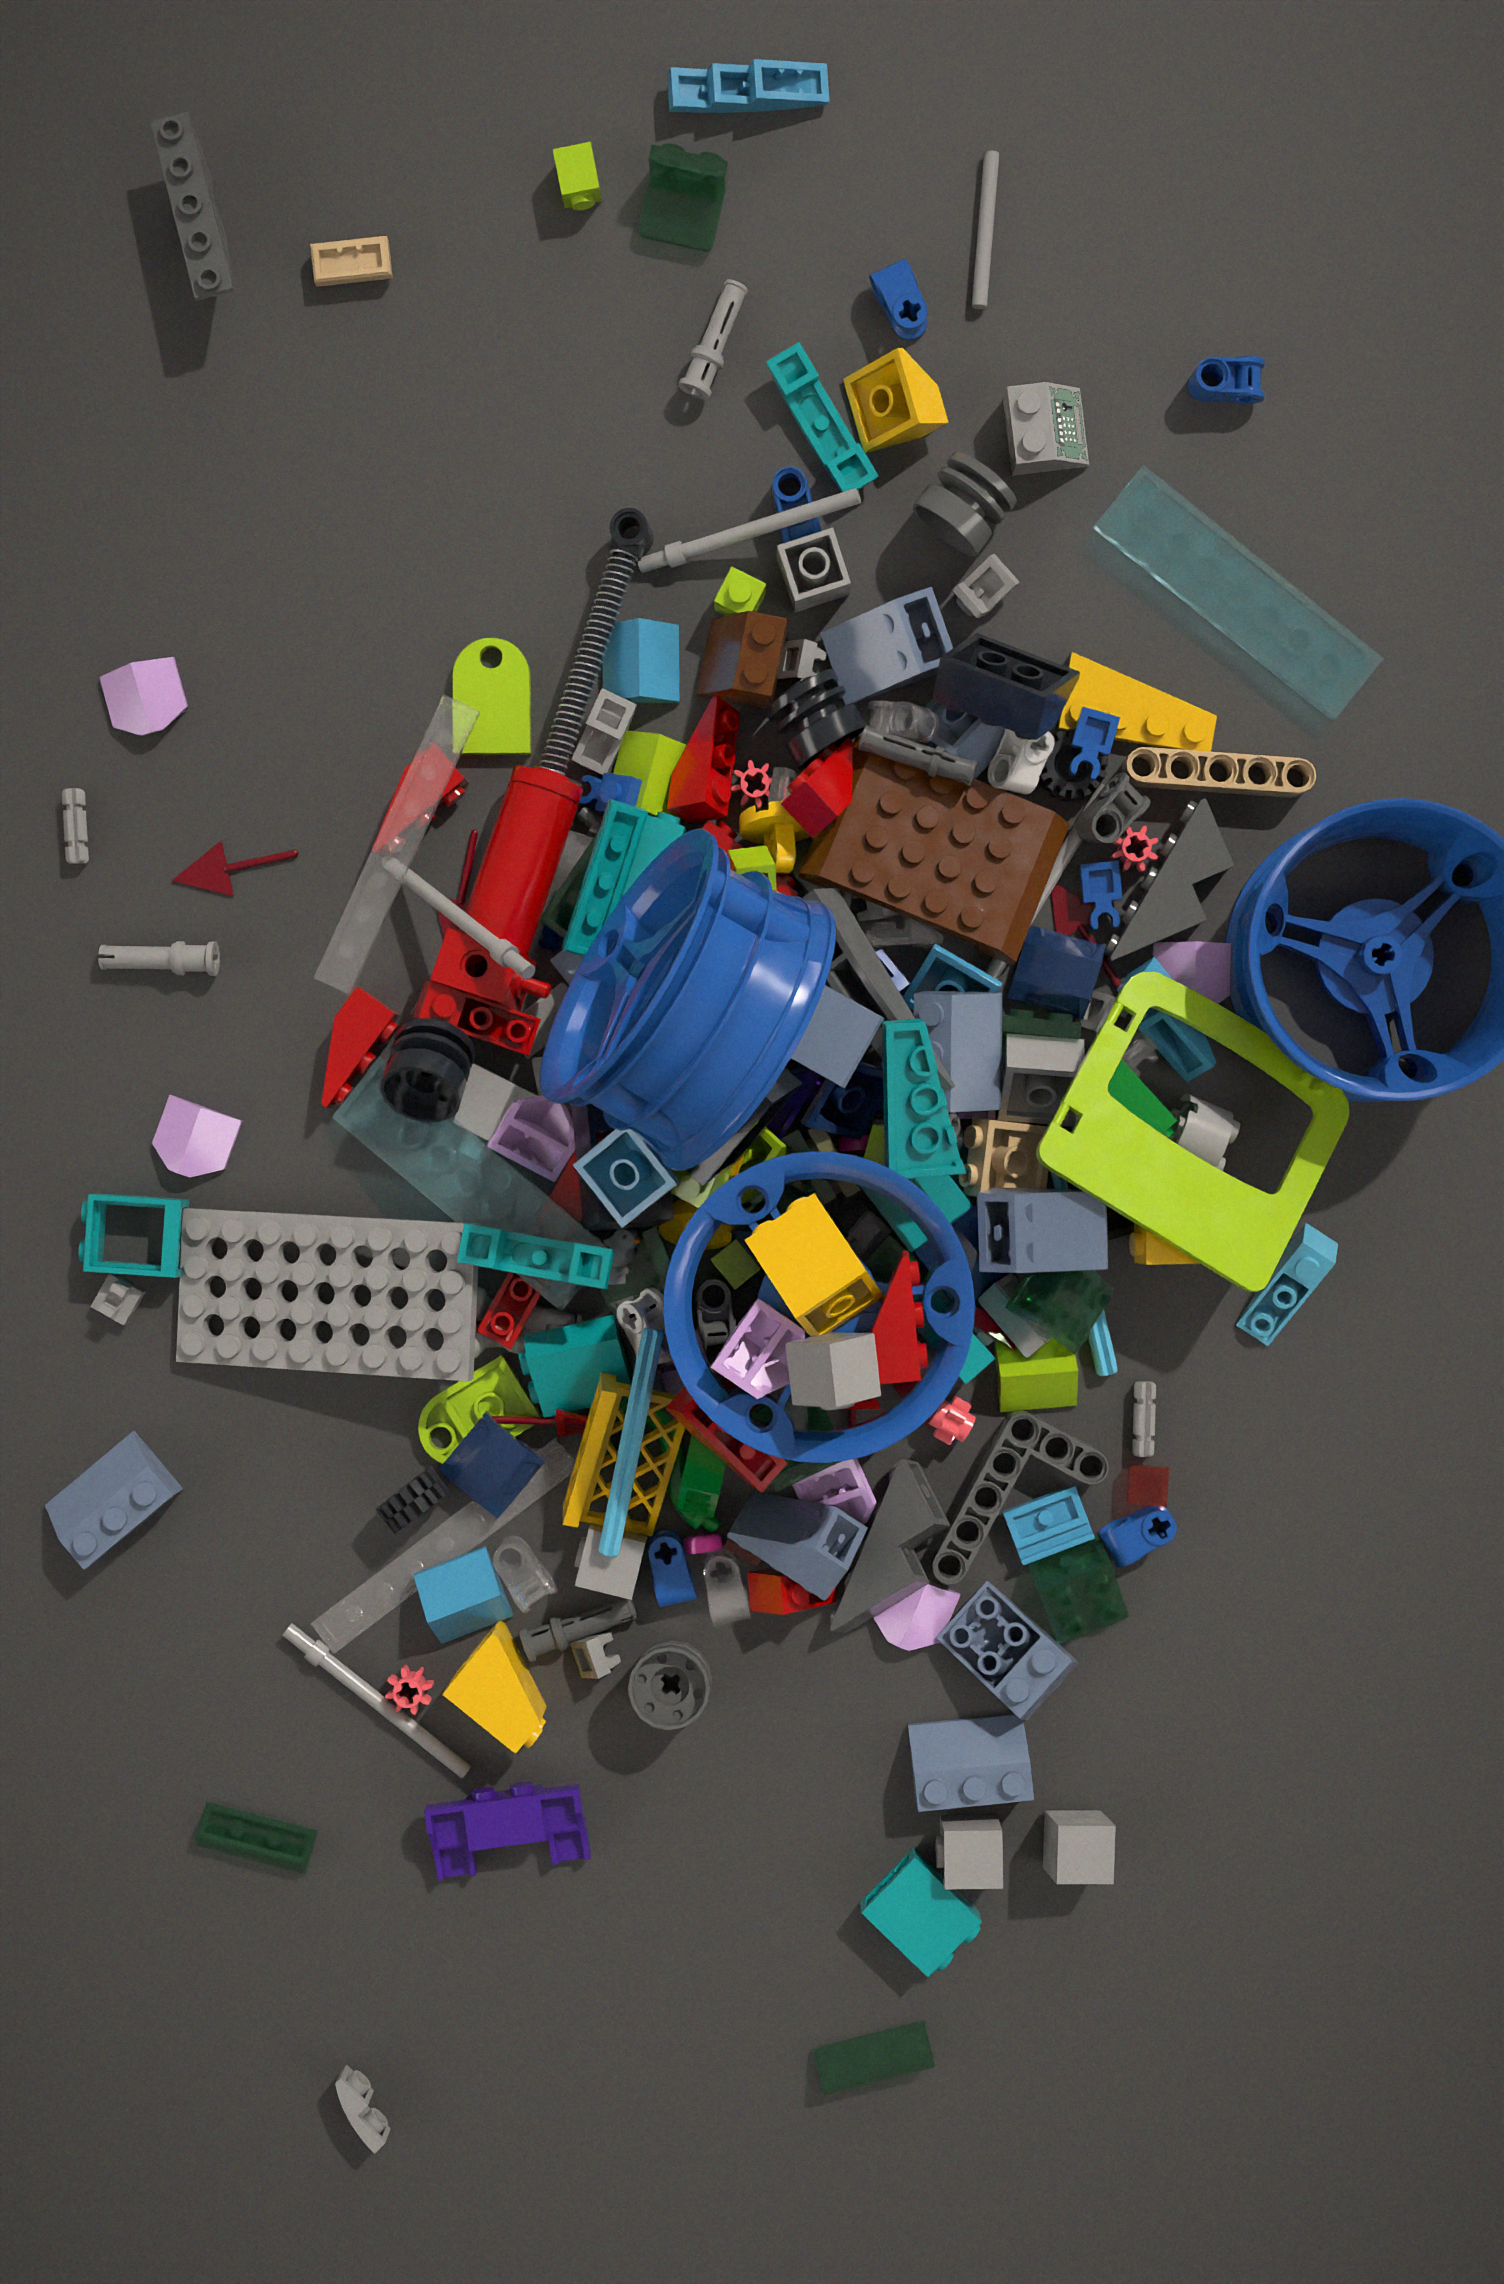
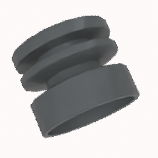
M953 452L947 460L948 467H941L937 474L944 488L935 484H928L912 508L923 524L945 543L963 554L976 557L992 535L988 524L984 520L993 524H1001L1005 518L1004 512H1010L1016 505L1017 499L1007 484L986 465L962 452Z
M669 1640L656 1643L643 1652L631 1672L628 1686L631 1706L640 1719L654 1728L670 1731L688 1726L699 1718L707 1706L713 1681L709 1663L701 1651L687 1642ZM665 1674L670 1678L675 1674L680 1677L678 1682L679 1690L675 1687H671L669 1690L664 1688Z

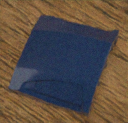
M1031 925L1026 935L1006 999L1083 1020L1092 998L1106 945L1077 939Z
M486 1411L439 1468V1471L496 1518H499L545 1463L546 1459L541 1455L538 1457L536 1452L524 1446L523 1441H518L510 1434L509 1430L506 1431L501 1424L497 1423L495 1418H491L493 1415Z

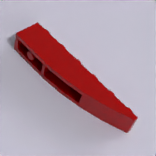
M598 1138V1144H599L604 1138ZM576 1149L529 1235L572 1242L580 1228L583 1216L578 1171L573 1166L577 1162ZM508 1272L477 1331L512 1349L550 1279Z

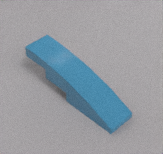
M753 59L750 65L712 63L708 69L670 67L667 72L669 112H760L823 106L829 103L827 64Z

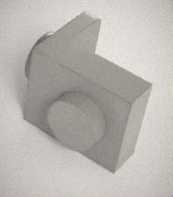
M992 554L964 582L957 584L952 590L957 595L956 602L967 615H974L976 618H980L988 614L1020 582L995 554Z

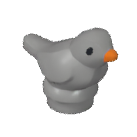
M634 1228L619 1229L613 1236L595 1245L579 1242V1244L615 1250L608 1284L626 1283V1274L629 1273L627 1264L634 1259L635 1247L638 1243H641V1239Z

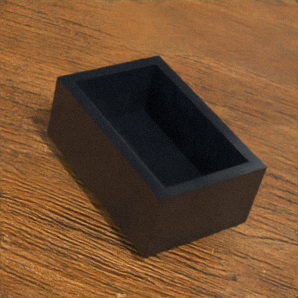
M785 1067L771 1090L743 1126L712 1156L702 1163L686 1169V1171L704 1186L735 1165L803 1083Z

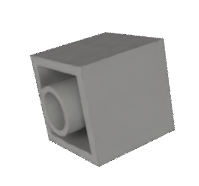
M833 527L777 545V561L794 613L849 595L851 582Z
M829 1332L786 1343L792 1405L817 1406L823 1410L849 1408L854 1406L856 1402L881 1396L874 1333Z
M591 1524L587 1537L582 1536L574 1565V1567L579 1568L575 1586L632 1600L648 1535L624 1531L619 1555L617 1557H609L600 1554L598 1551L603 1526Z
M1045 1810L1043 1869L1056 1884H1114L1116 1826L1101 1810Z
M940 1816V1836H936L935 1850L936 1867L941 1868L944 1889H1003V1832L998 1816Z

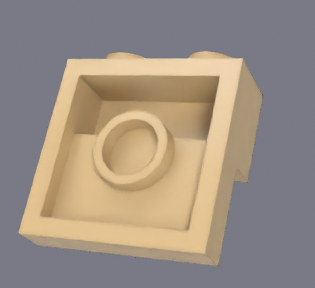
M973 1118L972 1125L968 1126L964 1133V1144L969 1148L967 1164H964L966 1173L959 1174V1182L964 1187L963 1194L977 1197V1193L994 1187L1046 1189L1048 1169L1039 1163L1036 1149L1047 1126Z

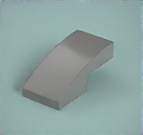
M602 688L586 721L587 726L571 760L599 774L609 773L628 731L637 704Z

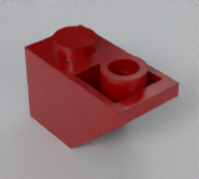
M772 1567L748 1572L750 1611L785 1615L836 1602V1588L824 1601Z

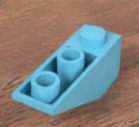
M1305 1223L1285 1248L1266 1287L1256 1292L1237 1321L1236 1326L1269 1346L1335 1265L1338 1243Z

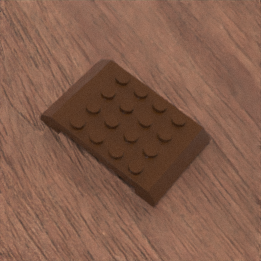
M856 736L853 742L852 802L838 817L814 837L798 878L823 888L843 890L979 946V952L1014 965L1070 824L1054 811L974 778L970 786L939 775L934 778L928 776L927 771L858 750L861 737Z

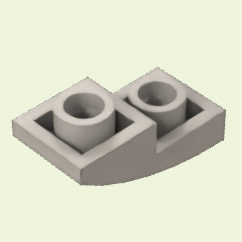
M346 2064L340 2071L335 2083L337 2094L350 2124L362 2141L375 2154L386 2143L391 2128L388 2126L386 2117L378 2109H370L368 2107L374 2092L371 2089L368 2078L358 2070L353 2071Z

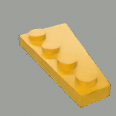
M1071 652L1068 667L1079 671L1080 676L1059 716L1057 730L1067 731L1070 728H1076L1080 710L1082 707L1120 717L1114 740L1167 749L1211 752L1217 715Z

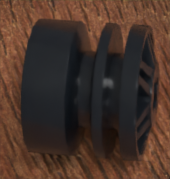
M833 669L823 671L814 676H808L782 692L780 697L764 711L770 722L785 717L775 727L778 735L796 730L797 735L786 745V749L799 770L806 768L830 744L834 743L839 747L848 738L854 740L856 736L863 733L864 728L867 726L855 704L843 706L839 709L835 707V704L846 694L844 686L828 690L838 681V676Z
M418 1018L406 1022L397 1031L390 1059L387 1061L382 1076L380 1092L383 1100L397 1113L416 1121L441 1122L450 1119L459 1111L466 1082L468 1081L476 1051L472 1040L461 1029L448 1022L434 1018Z

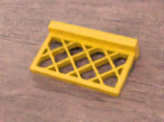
M602 1372L600 1374L563 1502V1525L578 1528L579 1522L600 1526L604 1524L606 1512L589 1511L592 1501L603 1495H606L609 1499L612 1481L606 1484L600 1475V1470L616 1462L618 1450L614 1448L609 1439L612 1434L623 1429L625 1415L619 1405L622 1396L629 1397L631 1385L616 1382V1375ZM652 1390L650 1402L653 1403L649 1404L647 1416L651 1417L658 1429L643 1436L640 1451L648 1462L636 1468L635 1478L653 1469L659 1478V1482L657 1485L643 1491L634 1478L633 1489L637 1495L630 1499L628 1510L643 1502L649 1511L647 1522L632 1520L627 1515L624 1531L648 1536L653 1535L685 1427L677 1419L663 1425L655 1411L668 1405L677 1396L675 1394ZM617 1416L620 1421L614 1423ZM674 1430L673 1436L671 1437L669 1432ZM663 1436L669 1445V1449L667 1452L653 1458L645 1445ZM606 1450H608L610 1453L607 1456H605ZM664 1463L663 1469L661 1470L659 1466ZM598 1483L600 1487L595 1490L596 1484Z

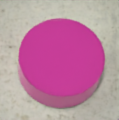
M863 1135L861 1140L847 1136L840 1137L838 1139V1153L849 1155L865 1154L870 1135Z
M719 1533L687 1536L683 1539L685 1554L705 1553L723 1549L722 1538Z

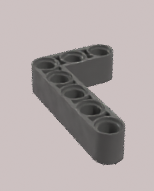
M1017 1410L1008 1413L949 1520L950 1526L943 1531L931 1554L930 1564L935 1577L941 1583L948 1585L956 1584L964 1578L1030 1454L1089 1485L1098 1484L1106 1478L1109 1471V1463L1106 1457L1092 1445L1028 1411ZM1019 1419H1027L1031 1423V1431L1024 1438H1017L1012 1435V1425ZM1054 1437L1063 1438L1065 1441L1064 1451L1058 1456H1050L1046 1453V1444ZM1001 1453H1008L1013 1457L1011 1468L1005 1472H999L993 1468L995 1457ZM1091 1455L1096 1456L1099 1461L1097 1470L1092 1474L1081 1473L1080 1463L1083 1458ZM983 1487L992 1488L995 1491V1497L990 1504L982 1506L975 1502V1495L979 1489ZM964 1521H971L977 1525L975 1535L969 1539H962L956 1533L958 1526ZM946 1555H952L959 1559L958 1567L951 1573H945L938 1569L939 1561Z

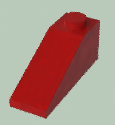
M686 1387L666 1407L694 1437L760 1493L767 1488L788 1464L782 1458L756 1450L729 1435L698 1406Z

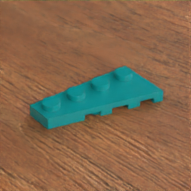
M921 1018L883 1021L885 1167L892 1169L906 1179L965 1174L963 1160L960 1159L956 1144L958 1143L954 1127L951 1125L946 1107L945 1093L941 1088L937 1074L938 1067L925 1021Z

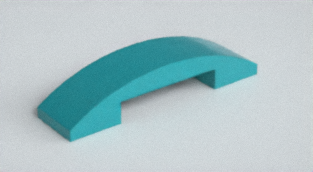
M800 342L766 361V365L789 410L841 493L854 488L859 490L879 477L861 445L855 442L820 383L819 374Z
M464 1223L457 1262L607 1290L615 1250Z

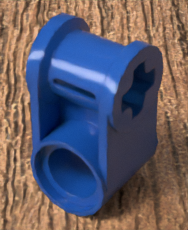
M904 258L870 274L869 279L875 296L881 307L884 308L896 335L903 340L913 341L920 338L926 331L928 309L918 288L914 273L908 261ZM909 313L912 318L916 317V321L911 322L908 317L904 318V314Z
M1258 356L1237 358L1208 357L1200 362L1189 377V392L1193 398L1201 402H1232L1235 404L1262 402L1265 392L1261 390V369L1265 367V359ZM1201 373L1212 374L1216 379L1217 386H1207L1202 381Z
M789 466L778 470L772 481V497L777 513L812 502L807 479L800 469ZM786 479H791L798 483L800 491L794 496H786L780 492L779 484ZM816 517L779 529L782 542L786 543L820 532L821 526L819 518Z
M1150 1504L1126 1517L1116 1519L1099 1530V1535L1116 1567H1124L1139 1560L1145 1554L1168 1544L1176 1535L1177 1525L1166 1507L1161 1504ZM1156 1517L1159 1518L1163 1529L1157 1532L1153 1528L1151 1521Z
M661 1529L655 1532L650 1538L648 1552L659 1608L697 1599L691 1569L687 1564L680 1536L670 1529ZM667 1542L669 1548H673L671 1549V1556L664 1557L663 1552L659 1551L660 1543Z

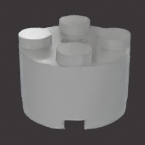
M1190 1094L1183 1095L1180 1101L1185 1102V1105L1180 1111L1175 1108L1171 1111L1177 1122L1170 1127L1174 1133L1169 1139L1223 1171L1226 1159L1222 1156L1228 1143L1231 1144L1236 1139L1240 1129V1122L1233 1119V1113L1229 1110Z

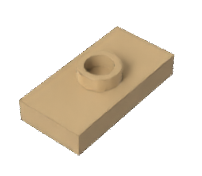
M387 236L310 244L314 283L317 287L393 278Z

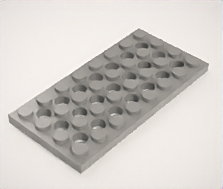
M183 1208L180 1269H182L179 1282L176 1362L472 1381L474 1377L478 1266L457 1262L464 1223ZM467 1223L480 1226L478 1223ZM217 1238H222L227 1244V1254L223 1259H218L213 1253V1243ZM253 1240H258L263 1246V1256L259 1261L251 1259L248 1253V1247ZM289 1242H294L300 1250V1256L293 1264L288 1262L284 1255V1249ZM325 1244L332 1245L336 1251V1259L330 1266L323 1263L320 1257L321 1249ZM362 1246H367L373 1253V1261L367 1268L362 1267L357 1261V1252ZM399 1248H404L410 1256V1263L404 1270L397 1268L393 1260L394 1253ZM436 1250H441L447 1257V1266L442 1272L435 1271L430 1263L431 1255ZM216 1276L221 1277L226 1284L225 1293L220 1298L216 1297L211 1290V1282ZM252 1278L257 1279L262 1286V1293L256 1300L250 1298L247 1293V1284ZM288 1280L293 1281L298 1288V1296L293 1302L287 1301L282 1292L283 1286ZM325 1282L329 1283L335 1292L334 1299L330 1304L323 1303L319 1297V1288ZM360 1285L367 1286L371 1292V1301L365 1307L358 1304L355 1299L356 1289ZM397 1287H402L408 1294V1303L403 1309L397 1308L392 1302V1293ZM434 1289L442 1291L445 1296V1306L440 1311L432 1309L429 1304V1295ZM215 1314L220 1316L224 1322V1330L219 1336L214 1335L209 1327L210 1319ZM249 1317H254L260 1324V1332L256 1338H251L245 1331V1323ZM286 1319L293 1321L296 1326V1335L291 1341L285 1339L281 1333V1325ZM322 1321L329 1323L333 1330L332 1339L328 1343L322 1342L317 1335L318 1325ZM359 1323L365 1325L370 1333L369 1340L364 1346L358 1344L353 1336L354 1329ZM395 1326H400L406 1332V1343L401 1348L394 1346L390 1340V1332ZM432 1328L441 1331L444 1337V1343L439 1350L432 1349L427 1343V1334Z

